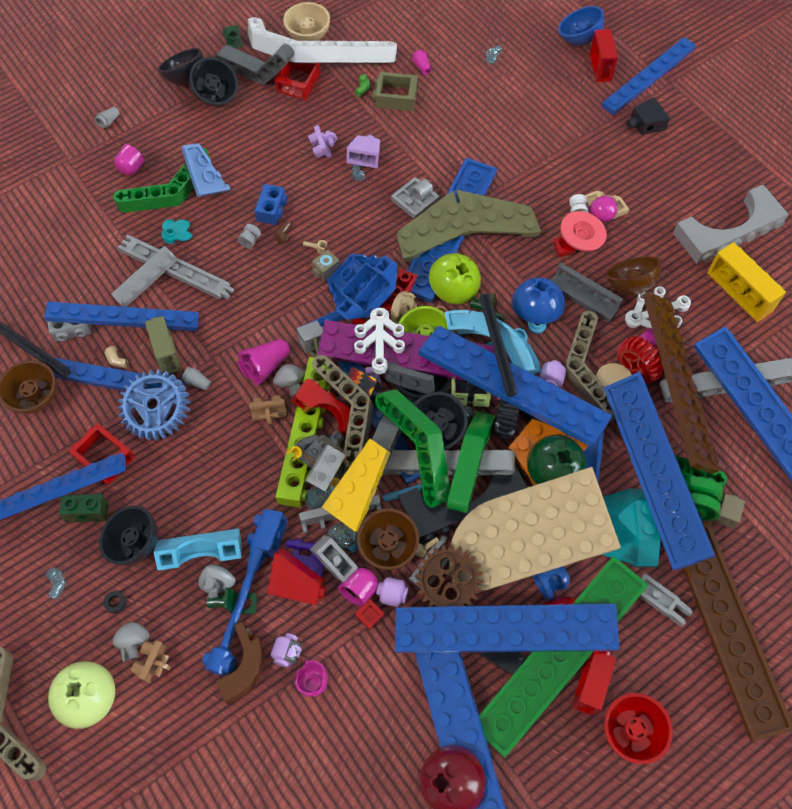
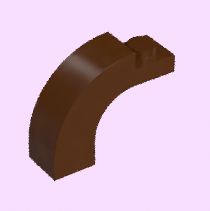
M243 622L234 625L243 647L242 662L232 674L217 680L224 701L228 705L241 699L252 690L260 678L264 665V652L259 638L251 641L254 638L250 626L245 627Z

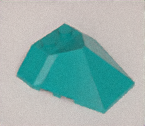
M626 489L604 496L603 499L621 549L602 555L611 558L614 556L618 560L630 563L634 567H657L661 539L643 490Z

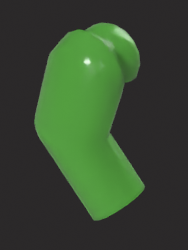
M366 74L359 76L360 87L355 90V94L358 97L370 89V80Z

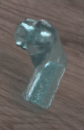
M352 164V179L356 182L364 180L365 173L360 171V165Z

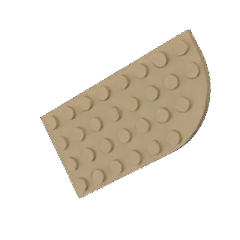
M592 467L492 499L479 505L463 519L451 542L454 545L455 551L461 546L462 553L467 550L470 551L468 558L476 557V560L473 562L474 564H481L477 571L484 573V575L478 577L484 581V584H478V588L482 592L621 549ZM449 559V567L451 568L452 561ZM460 563L457 564L453 574L460 568ZM462 571L459 574L461 582L469 580L470 575L468 571Z

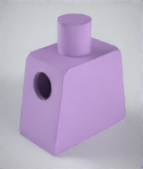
M372 135L367 137L356 136L347 147L346 163L378 168L380 140Z

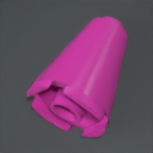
M281 339L274 340L239 352L237 357H240V360L237 363L246 379L249 380L251 378L255 381L252 384L259 385L289 355L290 347L286 341Z

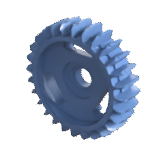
M150 370L149 375L143 371V377L140 378L138 375H135L136 381L129 379L131 385H124L127 391L120 392L124 398L118 399V402L123 405L117 407L118 410L123 411L119 414V417L123 418L121 422L127 425L126 429L128 431H132L133 435H138L141 439L146 438L148 441H151L153 437L154 440L158 441L159 435L166 439V433L173 436V429L179 431L178 424L185 425L182 418H188V416L184 412L190 411V408L185 405L191 402L185 399L190 395L185 391L186 387L181 385L182 382L174 375L170 376L166 371L162 373L160 370H157L156 374L153 370ZM162 383L161 388L145 389V386L149 384ZM156 399L158 402L157 407L149 409V401ZM176 404L177 406L173 416L169 419V421H166L173 405ZM136 409L144 420L142 425H139L135 420L132 410Z

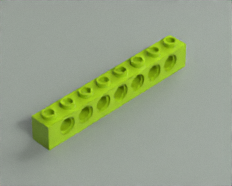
M309 357L303 382L307 378L310 380L321 378L313 368L314 357ZM322 366L326 372L329 370L327 366ZM324 379L317 381L322 389L331 392V386ZM297 406L287 451L294 447L302 438L314 434L318 435L319 429L322 430L324 418H322V414L326 412V409L313 408L305 412ZM311 411L316 412L313 415H307ZM305 429H311L308 433L303 432ZM290 452L288 455L287 453L285 455L276 500L281 505L301 508L302 502H306L308 490H306V484L308 482L305 479L310 472V467L299 458L293 461L295 454ZM297 464H303L302 468H294ZM293 482H299V485L296 487L290 486Z

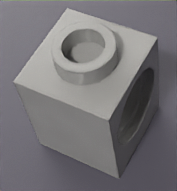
M318 321L297 328L298 341L305 353L315 349L313 339L317 338L320 345L323 326L321 327Z

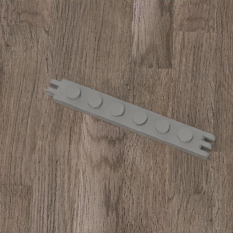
M130 235L125 237L127 241L123 240L121 242L123 246L119 245L117 247L118 251L144 264L159 251V249ZM180 259L164 272L217 299H221V297L229 299L230 294L234 292V289L230 287L227 281Z

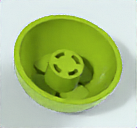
M449 253L441 256L433 263L429 271V282L434 293L442 300L451 304H464L471 301L478 293L481 275L472 259L463 254Z
M431 306L413 308L405 313L399 321V324L404 326V332L431 336L438 326L448 330L445 313Z

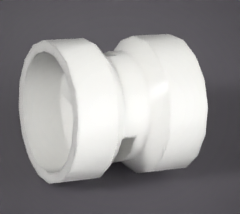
M577 194L570 198L571 213L576 211L588 213L585 195Z

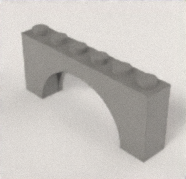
M761 185L749 190L743 201L749 212V220L744 224L732 229H713L700 224L691 216L678 222L673 234L696 264L702 261H709L720 250L733 242L739 247L746 241L750 242L759 235H765L774 228L782 227L785 224L788 213L767 188Z

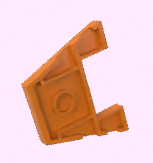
M532 419L509 446L508 450L515 452L516 462L527 473L530 481L535 486L536 483L532 480L527 468V456L535 442L548 435H564L577 442L583 451L586 450L588 445L551 425Z

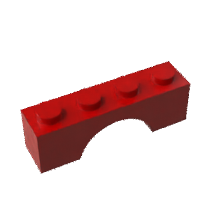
M307 378L290 401L305 412L313 408H324L330 411L337 420L338 432L346 440L351 407L337 400L332 392L322 389L317 381ZM364 419L358 420L356 426L362 425ZM361 438L355 439L353 445L359 443Z

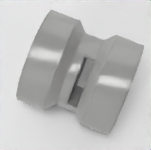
M246 224L243 229L244 232L238 237V242L242 246L251 249L255 245V240L260 237L261 231L252 224Z

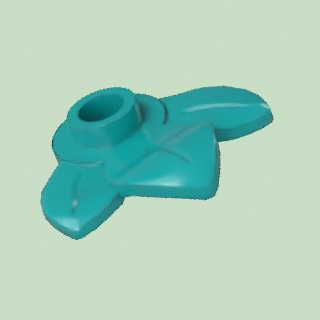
M172 219L164 221L162 224L163 231L161 232L163 241L173 244L177 240L187 241L191 239L193 235L188 232L190 222L187 220H177L175 222Z

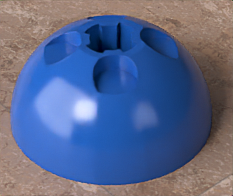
M587 6L573 11L559 24L558 31L560 36L567 43L574 46H584L592 43L594 31L603 30L605 17L603 9L598 6Z
M535 277L522 282L516 288L511 299V306L513 311L523 320L536 324H546L558 320L563 315L565 298L562 290L556 283L546 278Z

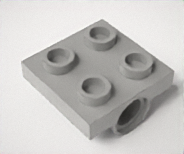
M414 177L391 196V201L415 219L437 203L439 195L433 191L432 185L428 180L422 179L420 181Z

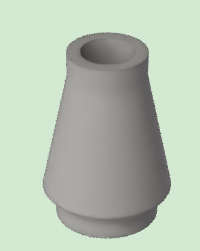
M112 107L97 113L95 122L102 129L108 128L120 113L116 107Z
M188 367L182 375V380L185 381V384L205 391L209 389L212 383L195 367Z

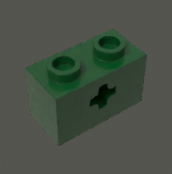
M103 494L61 496L59 516L66 523L107 521L109 502Z

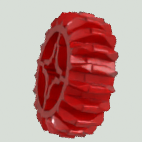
M630 336L618 347L617 358L621 361L620 365L626 367L632 375L641 372L646 384L655 382L664 373L658 349H655L653 344H650L647 339L643 340L642 337Z

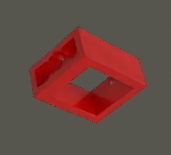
M611 29L594 31L589 57L596 83L611 82L615 71L618 55Z
M289 61L280 70L275 79L276 91L306 100L321 74L320 62ZM294 69L310 74L305 83L289 79Z
M98 423L86 432V435L81 440L75 442L69 450L73 458L86 467L91 463L82 455L103 436L120 450L117 454L123 453L126 458V467L135 458L128 447ZM120 473L101 481L108 486Z
M593 651L585 661L571 708L590 716L602 710L617 659L612 657L610 652Z

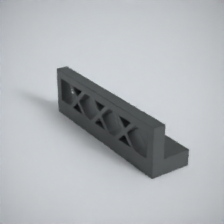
M563 263L558 265L556 274L551 279L560 287L566 298L588 311L594 312L608 323L619 311L623 298Z

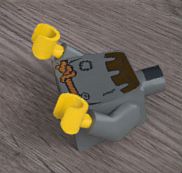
M336 430L329 439L323 434L320 436L314 434L302 438L286 453L288 455L290 452H293L295 454L293 461L299 458L312 468L325 445H329L343 453L344 451L338 446L345 437ZM343 461L329 486L332 484L336 488L342 479L345 468Z

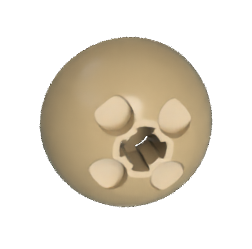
M304 2L289 8L284 15L283 21L286 31L294 40L319 41L328 31L330 15L323 6Z

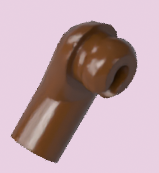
M284 221L275 231L277 241L281 244L287 243L289 239L286 232L291 228V224L288 221Z

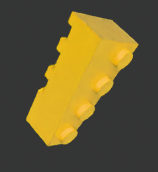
M369 439L322 508L353 531L358 532L361 523L367 515L372 497L376 492V487L391 452L374 440Z

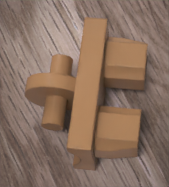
M280 395L273 396L271 401H264L261 397L254 398L253 403H249L252 421L266 419L269 425L272 424V418L287 417L285 401Z
M157 640L155 643L144 641L140 652L147 655L148 658L145 663L136 660L131 668V672L139 676L138 678L143 682L150 684L153 675L160 677L163 670L170 671L171 666L166 664L169 656L164 654L166 646Z

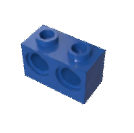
M264 184L255 208L257 222L277 225L278 220L283 215L282 208L287 204L288 199L287 195H285L284 187Z

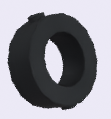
M112 591L105 596L103 601L104 607L109 613H119L126 606V598L121 591ZM119 597L120 604L116 607H110L111 599Z

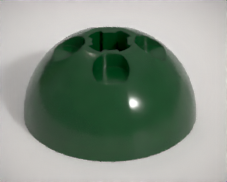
M548 435L539 439L533 444L527 456L528 472L536 485L587 468L586 457L580 445L564 435Z

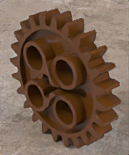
M453 544L450 545L449 550H447L445 545H442V551L434 547L435 554L433 555L427 552L429 559L421 558L424 566H417L421 574L415 575L416 578L420 579V582L416 583L415 586L422 587L418 595L425 594L422 601L425 603L430 600L429 607H434L435 605L437 607H464L465 604L473 606L470 600L472 598L478 600L475 593L482 592L478 588V584H484V581L478 578L484 575L483 572L477 571L481 564L473 563L476 557L468 558L470 551L467 550L462 553L461 546L455 551ZM445 559H451L452 566L448 570L442 568V562ZM460 563V568L453 574L457 564ZM462 571L469 572L470 577L466 582L459 580V574ZM453 574L452 579L454 580V582H448L443 590V593L441 595H438L439 590H441L447 582L445 576H451ZM438 576L440 583L437 587L432 588L430 579ZM455 588L457 590V597L454 600H449L447 592L449 589Z

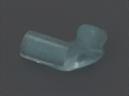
M500 45L486 52V61L489 64H493L497 59L496 55L502 52Z
M51 568L47 571L46 576L50 578L53 586L47 596L57 600L66 581L59 569Z

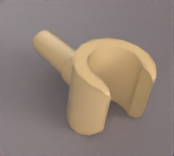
M324 240L318 241L317 244L303 242L304 246L315 248L319 254L324 253L325 248H327V242Z
M435 538L424 545L419 543L415 555L423 558L427 550L438 543L439 540Z

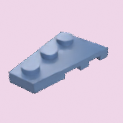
M199 143L182 146L181 150L197 197L231 190L228 184H225L219 171L215 170L210 158Z

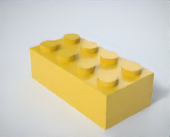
M734 242L717 253L707 272L757 323L775 310L786 293L767 272L760 268Z

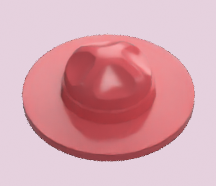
M582 211L572 212L566 215L561 222L560 231L562 237L570 246L577 250L595 251L606 240L607 233L603 223L590 213Z

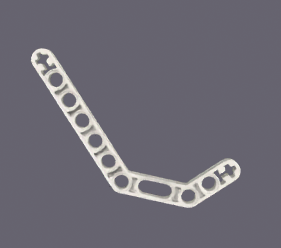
M260 18L248 19V37L252 48L273 55L283 44H288L295 52L290 60L291 62L396 61L397 44L395 42L297 41L266 31Z

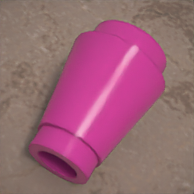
M423 50L414 52L412 55L413 63L423 75L429 74L431 68L426 52H423Z

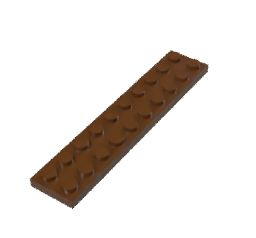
M647 292L643 294L690 467L714 474L719 471V461L713 451V440L707 430L708 423L703 416V406L697 396L698 389L692 379L693 372L687 362L688 355L682 345L683 338L679 334L678 321L673 314L674 307L670 301L661 298L659 295Z
M710 523L703 524L716 556L682 569L750 742L791 732L792 720Z

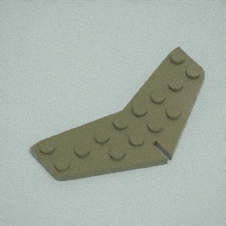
M456 190L459 203L456 201L454 191H451L397 232V242L403 262H407L420 257L421 253L458 236L481 232L521 234L522 237L540 236L541 231L533 209L530 206Z

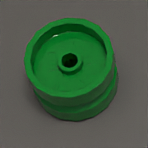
M684 477L701 521L718 519L721 511L719 502L723 497V487L718 482L704 477Z

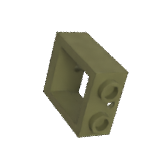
M380 72L379 79L376 78L375 80L376 90L373 91V100L376 103V108L414 111L418 89V75ZM382 87L409 88L408 96L383 94Z
M154 317L145 321L155 358L162 373L166 371L172 375L181 372L180 361L164 317Z

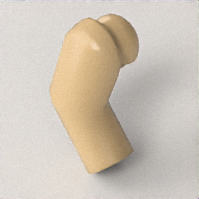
M115 346L106 348L105 356L110 365L127 368L128 359L119 358Z

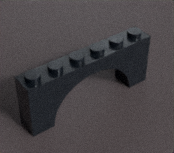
M515 466L514 474L491 475V483L482 496L470 503L467 513L440 505L433 508L429 507L418 488L399 494L398 502L402 511L414 521L419 533V543L423 542L426 544L438 535L442 534V536L453 532V529L457 528L463 519L479 505L526 489L527 486Z

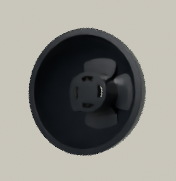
M200 48L181 51L162 62L158 67V71L170 83L176 85L189 84L191 68L197 61L203 59V53Z
M207 57L197 61L191 68L189 83L193 94L199 101L209 106H221L233 99L238 89V80L234 70L225 61L214 57Z
M432 392L422 396L414 403L423 414L440 428L444 450L453 447L462 439L467 429V413L463 404L456 397L444 392Z
M128 506L118 510L108 519L100 534L99 548L104 559L119 566L135 565L145 560L152 553L157 543L158 528L156 521L146 509L140 506Z

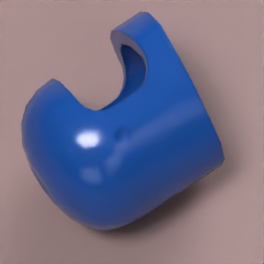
M565 567L533 576L536 586L547 602L554 599L553 593L555 591L565 590L570 584V576Z

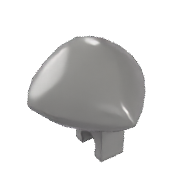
M285 364L276 373L273 384L280 388L288 386L292 396L299 389V383L303 382L305 371L296 365Z
M209 565L203 569L198 584L200 589L209 594V598L218 597L219 593H224L226 587L231 588L234 586L236 579L225 568Z
M128 622L117 630L112 642L116 648L121 650L123 662L139 657L137 646H142L144 641H148L150 634L142 625Z

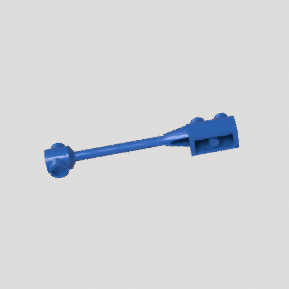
M264 509L262 515L257 514L254 518V526H257L255 534L249 533L247 537V544L250 545L248 571L221 645L212 648L211 653L206 652L202 659V664L206 665L205 670L208 672L226 676V674H232L235 670L237 660L228 649L235 631L234 625L238 623L255 573L259 570L266 556L274 557L275 552L279 548L288 523V519L282 512Z

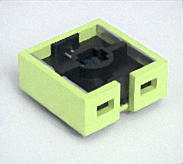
M452 379L451 395L456 397L463 406H466L467 403H473V406L489 407L491 393L468 381Z

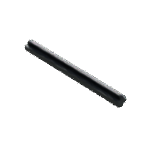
M488 293L480 295V302L507 397L516 396L517 389L491 297Z
M0 321V334L38 361L49 366L51 370L61 377L67 378L71 374L67 366Z

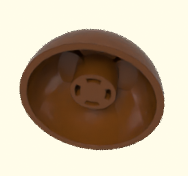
M650 256L627 259L610 267L606 272V277L610 285L618 292L627 295H639L655 285L660 276L661 262L658 258Z
M35 360L22 361L11 366L0 378V402L9 410L19 414H33L45 409L52 402L56 394L57 382L53 371L46 364Z
M385 508L372 512L363 520L358 530L357 544L361 555L370 565L382 570H395L409 563L416 554L419 546V533L414 521L407 514L397 509Z

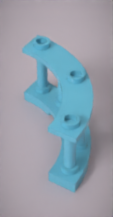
M469 310L445 312L449 331L457 330L458 335L480 334L490 337L484 313ZM497 319L505 350L512 363L532 374L541 373V367L536 354L525 338L512 327Z

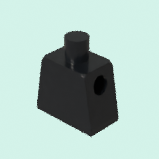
M652 97L633 108L631 117L626 121L628 129L636 127L640 134L645 135L665 131L670 118L656 98Z

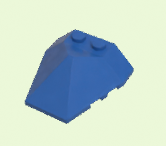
M350 254L327 279L330 292L334 296L333 302L337 306L336 311L346 320L370 317L371 312L379 308L395 290L397 263L387 256L378 258L376 255L366 257V255Z

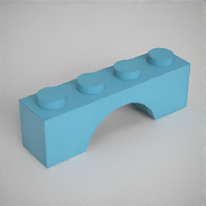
M232 529L157 540L154 549L157 570L178 568L184 562L201 556H213L220 561L239 559L242 556L240 530Z

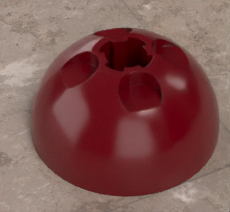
M447 745L432 752L425 760L420 772V789L425 802L431 809H477L483 799L486 786L484 770L478 758L470 750L458 745Z

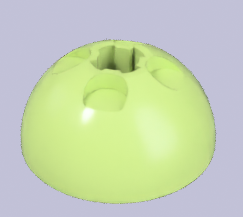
M76 662L65 667L56 675L49 689L48 703L53 716L61 724L75 729L86 728L96 724L104 718L113 704L115 698L114 680L105 667L94 662Z

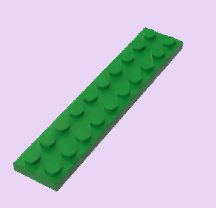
M613 556L572 605L616 604L618 623L648 587V584ZM593 651L532 652L479 715L486 740L500 754L506 757Z

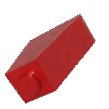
M279 548L274 554L267 594L317 605L319 600L325 596L324 578L285 549Z

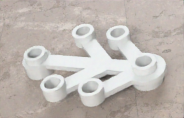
M658 286L653 294L663 298L666 291L663 287ZM647 292L638 295L635 309L627 312L625 316L626 324L631 328H637L640 325L652 328L650 321L647 320L649 318L648 312H641L645 304L644 299L641 297ZM683 295L678 297L675 302H672L674 310L686 312L691 305V301L688 296ZM675 315L674 317L678 321L677 327L679 328L682 323V318L680 316Z
M376 308L371 312L370 320L364 325H357L355 327V335L362 338L375 325L376 330L363 341L355 342L354 347L356 353L362 354L366 351L367 347L376 341V358L372 361V370L377 374H383L388 368L387 360L384 358V341L396 353H402L405 350V343L402 340H395L383 330V325L392 330L396 337L404 335V326L391 321L386 309Z

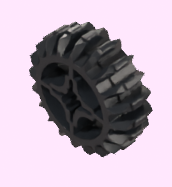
M500 399L493 432L495 436L503 439H511L513 437L519 413L518 407Z

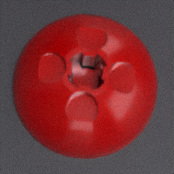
M641 693L625 694L617 698L606 712L604 732L607 742L612 750L624 760L635 764H648L657 761L668 751L673 737L672 723L665 708L654 698Z

